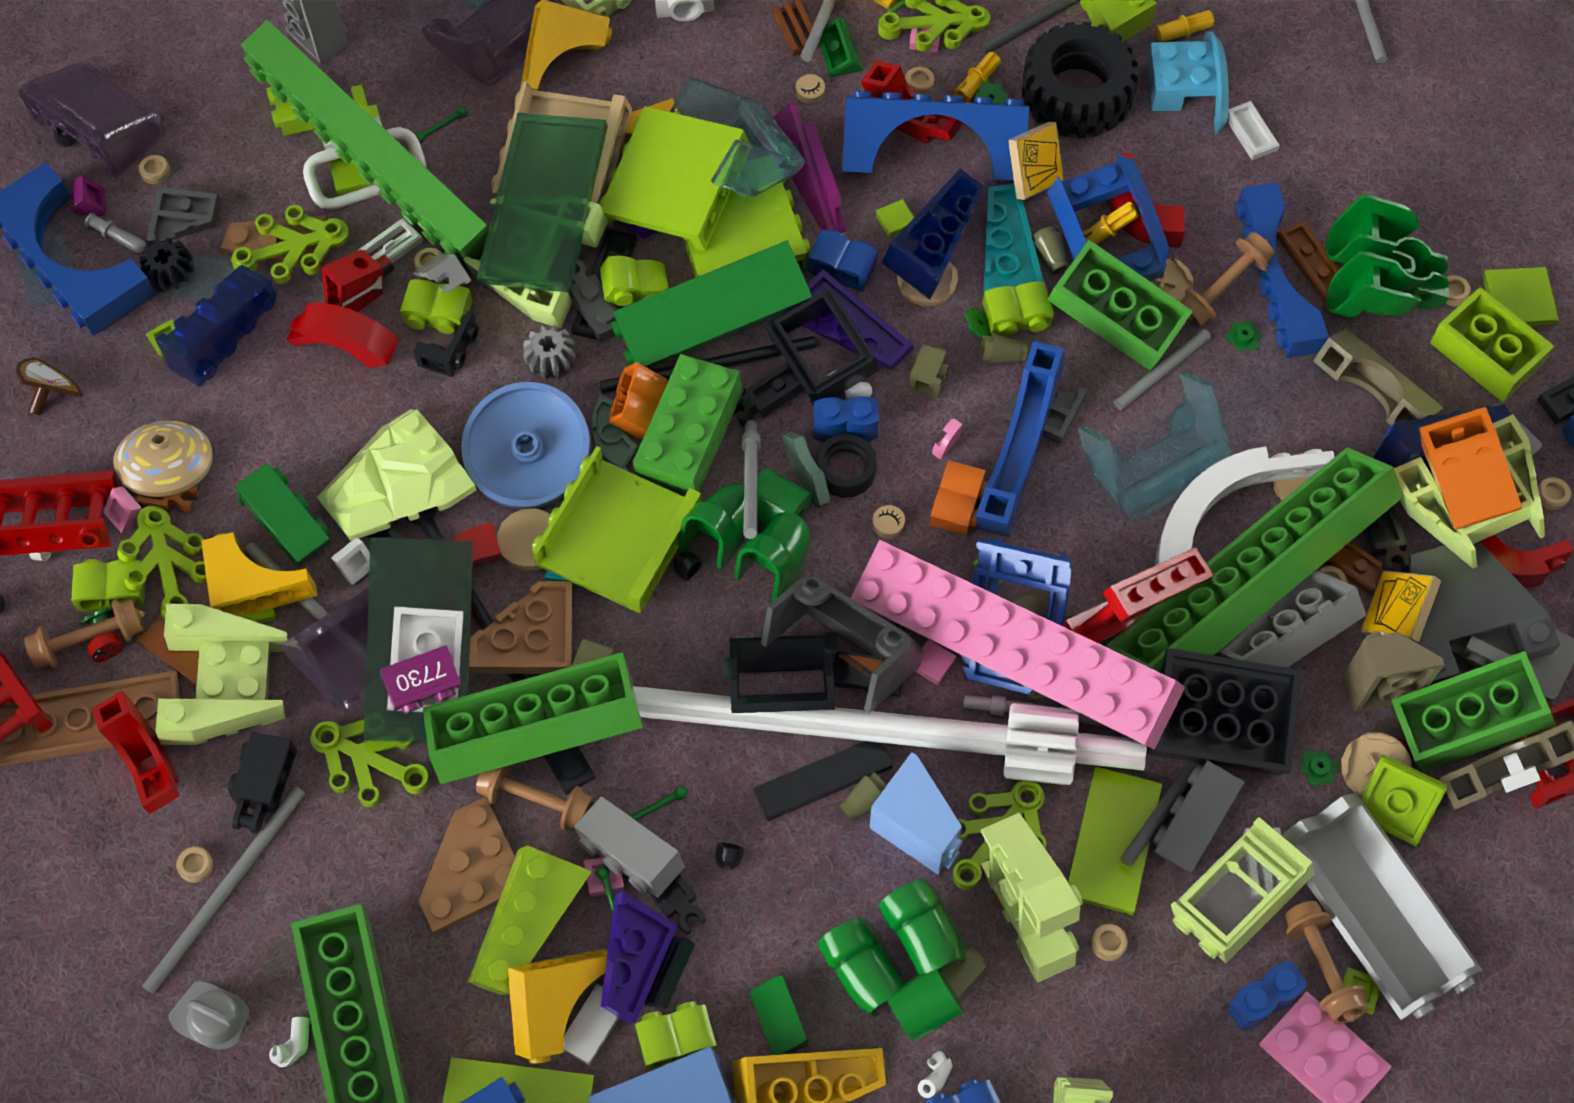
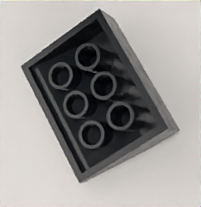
M1167 648L1160 673L1178 681L1185 686V689L1155 750L1147 746L1146 754L1206 764L1208 760L1221 767L1277 776L1291 773L1302 670Z

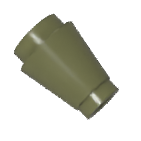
M1049 226L1036 232L1033 235L1035 249L1052 273L1057 274L1067 270L1070 265L1061 232L1057 231L1054 226Z
M991 333L990 336L983 335L980 344L981 360L987 361L988 364L1026 361L1028 353L1027 343L995 333Z
M875 772L868 777L864 775L839 806L848 818L854 821L857 817L859 818L871 811V806L885 789L886 784Z

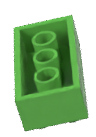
M1089 239L1047 298L1049 302L1149 371L1160 360L1193 312Z
M680 354L633 460L637 476L682 494H686L689 488L698 492L701 491L743 392L740 371Z
M1525 651L1391 700L1414 761L1422 773L1556 725Z

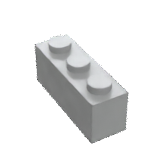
M602 796L574 826L580 838L578 844L585 852L591 856H594L595 853L604 858V864L617 875L623 872L630 877L628 879L629 882L643 894L649 891L658 898L685 868L678 850Z

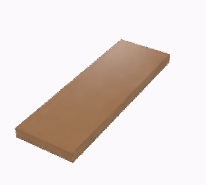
M172 670L32 694L53 726L41 733L32 724L28 727L24 725L0 742V767L113 747L98 730L92 708L120 691H123L133 702L156 734L158 698L181 699L180 675L178 671ZM8 702L0 708V725L16 714L14 711L19 708L16 702L12 704Z

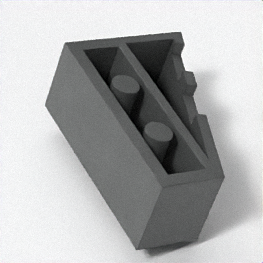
M1208 760L1204 767L1197 764L1187 781L1193 785L1186 797L1180 794L1170 810V813L1175 815L1169 827L1162 824L1152 843L1158 845L1154 851L1155 853L1190 874L1193 873L1245 783Z

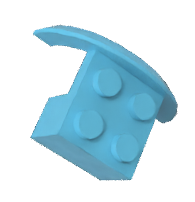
M1208 31L1204 34L1203 41L1151 43L1146 66L1152 111H1181L1185 97L1216 96L1214 129L1215 134H1218L1227 123L1229 105L1228 70L1222 42L1213 32Z

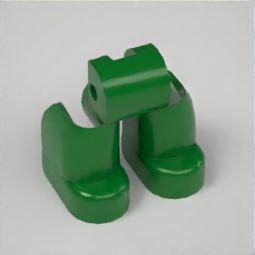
M1363 194L1334 221L1326 239V257L1330 261L1344 265L1335 273L1327 290L1326 307L1329 313L1354 318L1364 311L1386 317H1400L1411 313L1415 308L1432 309L1447 302L1449 299V280L1444 274L1448 270V256L1432 252L1426 243L1415 237H1407L1420 227L1419 220L1413 210L1396 202Z
M766 468L757 477V523H762L767 527L762 533H758L755 538L749 539L740 549L737 555L734 578L740 580L754 562L775 573L772 603L796 582L806 563L810 546V529L802 519V516L810 508L813 494ZM734 483L722 487L706 501H701L693 506L681 523L679 551L685 552L701 532H704L719 541L716 567L720 570L725 567L744 542V484Z
M925 879L915 880L903 885L887 895L878 905L887 924L896 932L918 973L916 977L908 982L902 978L897 970V965L875 926L863 917L854 918L840 924L826 933L817 942V946L828 966L835 970L841 984L857 1006L866 1013L876 1017L879 1013L874 1009L888 1001L900 1025L914 1043L965 1012L944 976L941 967L954 960H958L961 964L966 962V945L959 928L939 893Z

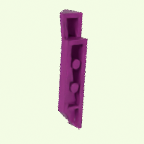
M790 102L765 125L787 135L788 142L798 144L801 156L788 155L791 166L786 167L820 230L838 231L840 233L847 232L839 208L842 205L840 193L815 123L805 124L802 127L795 102Z

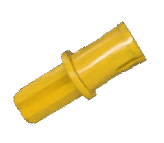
M1210 10L1187 17L1180 15L1177 20L1156 25L1155 34L1160 42H1166L1182 36L1189 38L1192 33L1211 28L1215 22L1214 16Z
M989 52L976 68H970L964 81L954 90L955 96H962V101L965 99V102H970L979 90L980 84L988 82V77L1001 63L1000 57L994 52Z
M1127 202L1108 216L1103 214L1100 221L1082 231L1085 241L1087 242L1089 239L1097 245L1111 235L1115 237L1118 230L1138 218L1139 212L1132 202Z

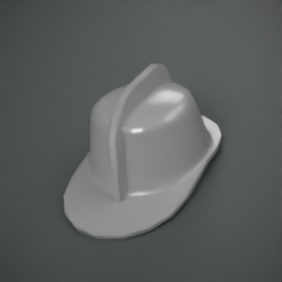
M200 981L194 982L170 1011L169 1021L173 1029L182 1036L205 1047L222 1050L229 1049L237 1044L250 1011L246 1003L237 995L211 983Z

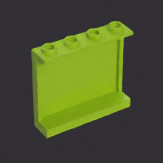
M644 106L640 117H637L635 120L634 131L629 143L624 145L622 159L618 168L611 175V184L607 193L602 196L599 203L608 220L607 226L612 227L614 220L690 239L694 248L706 251L751 146L744 130Z
M773 155L743 162L706 251L694 248L690 239L683 238L695 278L788 240L796 260L800 261L802 269L807 268V257L811 252L810 244L807 238L802 239L800 232L803 231L800 216L799 214H793L792 207H794L792 193L790 189L785 190L783 185L785 183L783 168L781 165H776Z

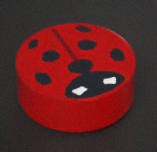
M107 632L92 639L87 646V651L94 662L100 663L119 654L123 650L124 645L117 633Z

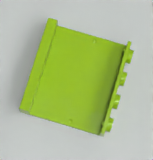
M596 446L591 456L587 455L583 459L580 466V474L576 481H571L568 484L564 493L565 499L561 506L555 507L548 519L549 526L544 534L540 533L536 537L532 546L536 566L641 614L679 549L682 520L695 504L702 501L701 493L689 488L686 495L681 496L604 461L601 447Z

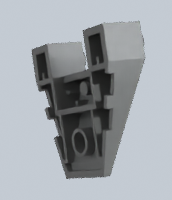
M1480 541L1473 544L1476 549L1478 565L1474 569L1445 545L1410 555L1411 574L1430 575L1441 580L1418 643L1442 657L1445 664L1430 685L1460 674L1450 645L1467 641L1471 636L1478 638L1507 629L1516 654L1525 651L1529 660L1552 654L1560 646L1549 613Z

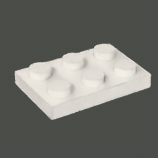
M394 607L390 665L447 645L459 677L463 611ZM458 688L454 689L455 696L436 702L435 697L421 701L423 704L422 708L412 712H423L424 707L458 698ZM388 696L387 710L394 711Z

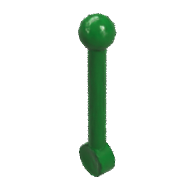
M460 106L452 115L423 132L416 131L414 134L421 143L425 140V137L458 117L464 118L467 115V110L465 107Z
M678 786L675 788L674 793L635 814H627L637 821L675 799H684L687 796V789L683 786Z
M601 866L597 869L596 876L602 880L613 912L615 896L608 878L610 870L605 866Z

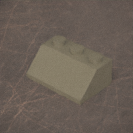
M1380 631L1366 636L1343 673L1342 678L1353 712L1356 713L1393 706L1392 699L1430 686L1445 664L1442 657L1399 632L1386 635V632Z

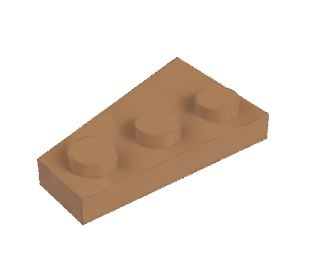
M327 215L311 216L323 222L328 220ZM286 218L273 219L275 223L301 234L314 232L301 225L291 226ZM255 221L230 223L220 249L223 254L232 255L240 247L255 250L284 240L272 235L260 234ZM263 223L261 226L265 227L268 226L270 223ZM318 244L309 246L302 257L309 253L313 254ZM288 253L263 260V262L282 263ZM302 257L298 261L295 268L303 269L301 266ZM313 262L308 263L306 266H312Z

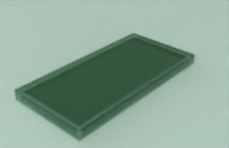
M517 113L477 275L480 284L570 293L608 129L606 120Z
M371 537L364 714L365 742L427 743L423 712L403 714V711L387 710L388 693L382 680L380 669L389 666L391 661L394 607L463 611L459 670L461 685L458 688V698L469 695L473 541Z

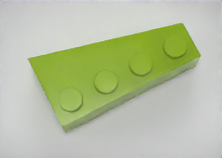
M1080 0L1079 2L1082 9L1087 12L1091 19L1092 26L1098 27L1102 25L1108 28V32H1116L1122 37V43L1152 25L1157 5L1154 0Z
M528 845L518 849L468 983L498 995L509 994L508 968L529 964L592 871Z

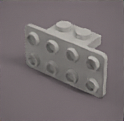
M1507 629L1478 638L1471 636L1467 641L1450 645L1453 653L1467 659L1466 661L1476 668L1516 654ZM1556 629L1560 646L1552 654L1529 660L1546 700H1554L1558 696L1574 664V638Z

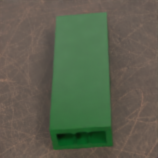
M788 240L615 310L613 311L615 321L610 322L617 340L623 338L627 350L622 352L628 366L638 362L649 369H653L679 358L680 354L687 355L760 325L763 322L784 315L811 299L812 295Z

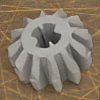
M555 324L550 330H546L541 325L540 332L530 331L529 340L523 343L524 362L526 365H529L530 371L533 374L540 372L541 376L545 379L549 372H553V375L558 379L559 369L569 372V363H575V342L569 337L566 329L558 332V327Z

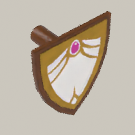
M35 357L18 362L15 369L17 378L21 384L30 385L35 392L28 409L29 412L41 415L50 390L83 397V393L76 383L51 365Z

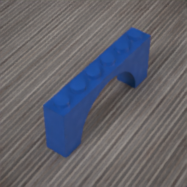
M853 91L852 96H846L843 172L872 173L878 149L885 138L896 127L905 121L923 115H945L967 124L982 138L990 154L993 179L1014 180L1008 140L1028 131L1029 106L1023 105V99L1005 98L1004 104L992 103V98L974 97V102H962V96L944 95L943 101L931 100L932 95L913 94V99H901V93L883 92V98L871 97L870 91Z
M45 162L0 191V229L5 232L2 236L12 250L18 248L21 251L19 256L30 270L35 267L38 271L35 275L46 289L49 287L53 288L55 292L52 295L63 309L66 307L70 308L72 312L69 315L80 329L86 327L94 336L156 294L147 276L131 258L109 268L82 271L61 266L44 254L43 240L47 225L56 211L71 199L61 178Z

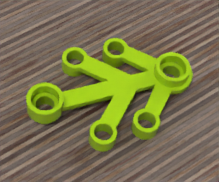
M905 0L907 7L917 9L927 16L899 18L896 13H885L879 19L878 34L884 39L893 40L899 37L901 29L931 27L927 32H919L915 39L916 49L926 52L932 48L933 43L950 25H960L957 29L947 30L944 35L945 47L957 49L961 46V41L970 32L979 33L989 25L990 13L982 6L973 5L968 7L958 0H933L936 5L946 6L955 13L948 14L925 0Z
M291 205L285 210L287 222L291 226L301 225L314 231L308 234H301L275 223L271 215L261 214L255 220L258 232L262 235H272L284 241L255 250L246 247L237 248L231 256V262L238 274L250 275L257 270L258 262L288 253L282 263H276L271 268L273 280L278 284H285L291 279V272L306 249L316 244L318 245L313 254L309 253L302 257L301 266L306 274H317L321 270V263L330 249L339 248L346 243L349 236L348 226L343 220L337 218L328 219L323 222L304 214L302 207ZM293 214H300L298 217H291ZM263 223H270L268 226H261ZM310 262H315L313 266H306ZM285 271L283 275H277L278 272Z
M147 506L138 513L136 522L139 528L130 539L120 542L117 556L124 562L134 561L137 558L139 548L149 537L151 538L153 548L136 568H131L127 571L124 584L132 591L142 589L147 576L157 565L165 598L160 606V615L165 620L166 604H189L187 599L179 594L172 565L190 575L191 579L198 584L207 582L206 575H199L196 570L205 571L204 561L195 563L169 547L165 536L183 546L184 551L192 556L199 555L202 552L201 541L204 538L197 533L186 534L170 524V516L164 509L157 506ZM149 518H154L159 522H153ZM189 542H196L199 546L193 547ZM130 548L134 553H126L123 549ZM130 577H138L140 582H133Z
M372 713L363 720L340 726L332 721L321 722L313 729L310 741L313 748L326 757L330 772L329 785L336 793H343L351 785L348 774L342 769L339 752L352 759L360 788L358 798L361 804L365 807H374L380 801V793L373 785L368 766L401 781L404 789L411 794L424 792L430 784V777L424 766L410 764L404 767L377 754L395 747L400 749L412 747L415 742L412 730L408 727H400L392 734L360 744L348 740L366 732L371 735H379L385 730L386 723L384 718L378 713ZM380 720L381 723L378 728H369L371 721ZM405 733L410 735L407 742L401 743L398 741L400 735ZM325 735H334V739L330 743L322 742ZM338 777L346 778L342 786L337 787L334 785V781ZM413 777H421L422 782L418 786L410 784ZM373 791L375 792V797L372 800L366 801L363 799L366 792Z
M1020 781L1013 786L1011 792L990 795L983 793L973 794L969 799L968 807L974 815H984L989 808H1010L1002 817L970 821L958 819L961 826L965 829V833L960 835L959 839L964 841L969 835L982 834L981 829L1020 813L1021 816H1024V820L1043 847L1046 848V839L1041 834L1037 813L1042 808L1045 800L1042 787L1036 782ZM1028 793L1032 795L1034 800L1030 803L1023 802L1021 795ZM977 799L983 800L985 807L977 809L973 806V801ZM986 841L983 842L971 859H963L955 865L953 881L958 888L972 890L980 883L981 864L989 860V846ZM963 872H969L972 874L973 880L965 882L960 878V875Z

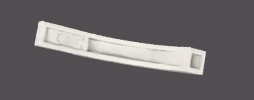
M1265 446L1231 455L1212 465L1189 484L1174 504L1159 539L1155 565L1190 550L1196 527L1211 507L1227 495L1254 484L1312 477L1335 458L1334 452H1322L1321 449H1312L1300 455L1290 456L1289 453H1279L1269 458L1267 447Z

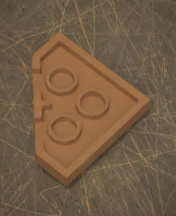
M538 581L518 602L514 601L499 613L492 624L483 631L479 630L471 636L469 673L545 674L571 667L572 582Z
M486 796L454 811L418 901L434 935L497 905L513 865L515 855Z

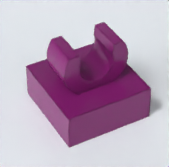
M83 175L74 179V191L70 194V198L74 200V206L70 207V211L81 216L86 213H95L97 217L105 214V188Z

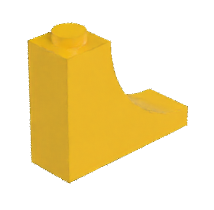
M547 0L538 2L534 9L520 90L523 81L528 82L532 90H538L542 75L557 56L574 50L599 51L605 45H608L612 35V28L609 27L610 18Z
M234 532L218 534L213 538L201 541L211 608L241 617L318 596L316 584L307 569L276 571L255 564L245 556L244 548Z
M599 949L508 968L516 1055L529 1059L530 1063H545L551 1060L552 1055L564 1053V1034L571 1010L583 991L593 981L605 974L608 949Z

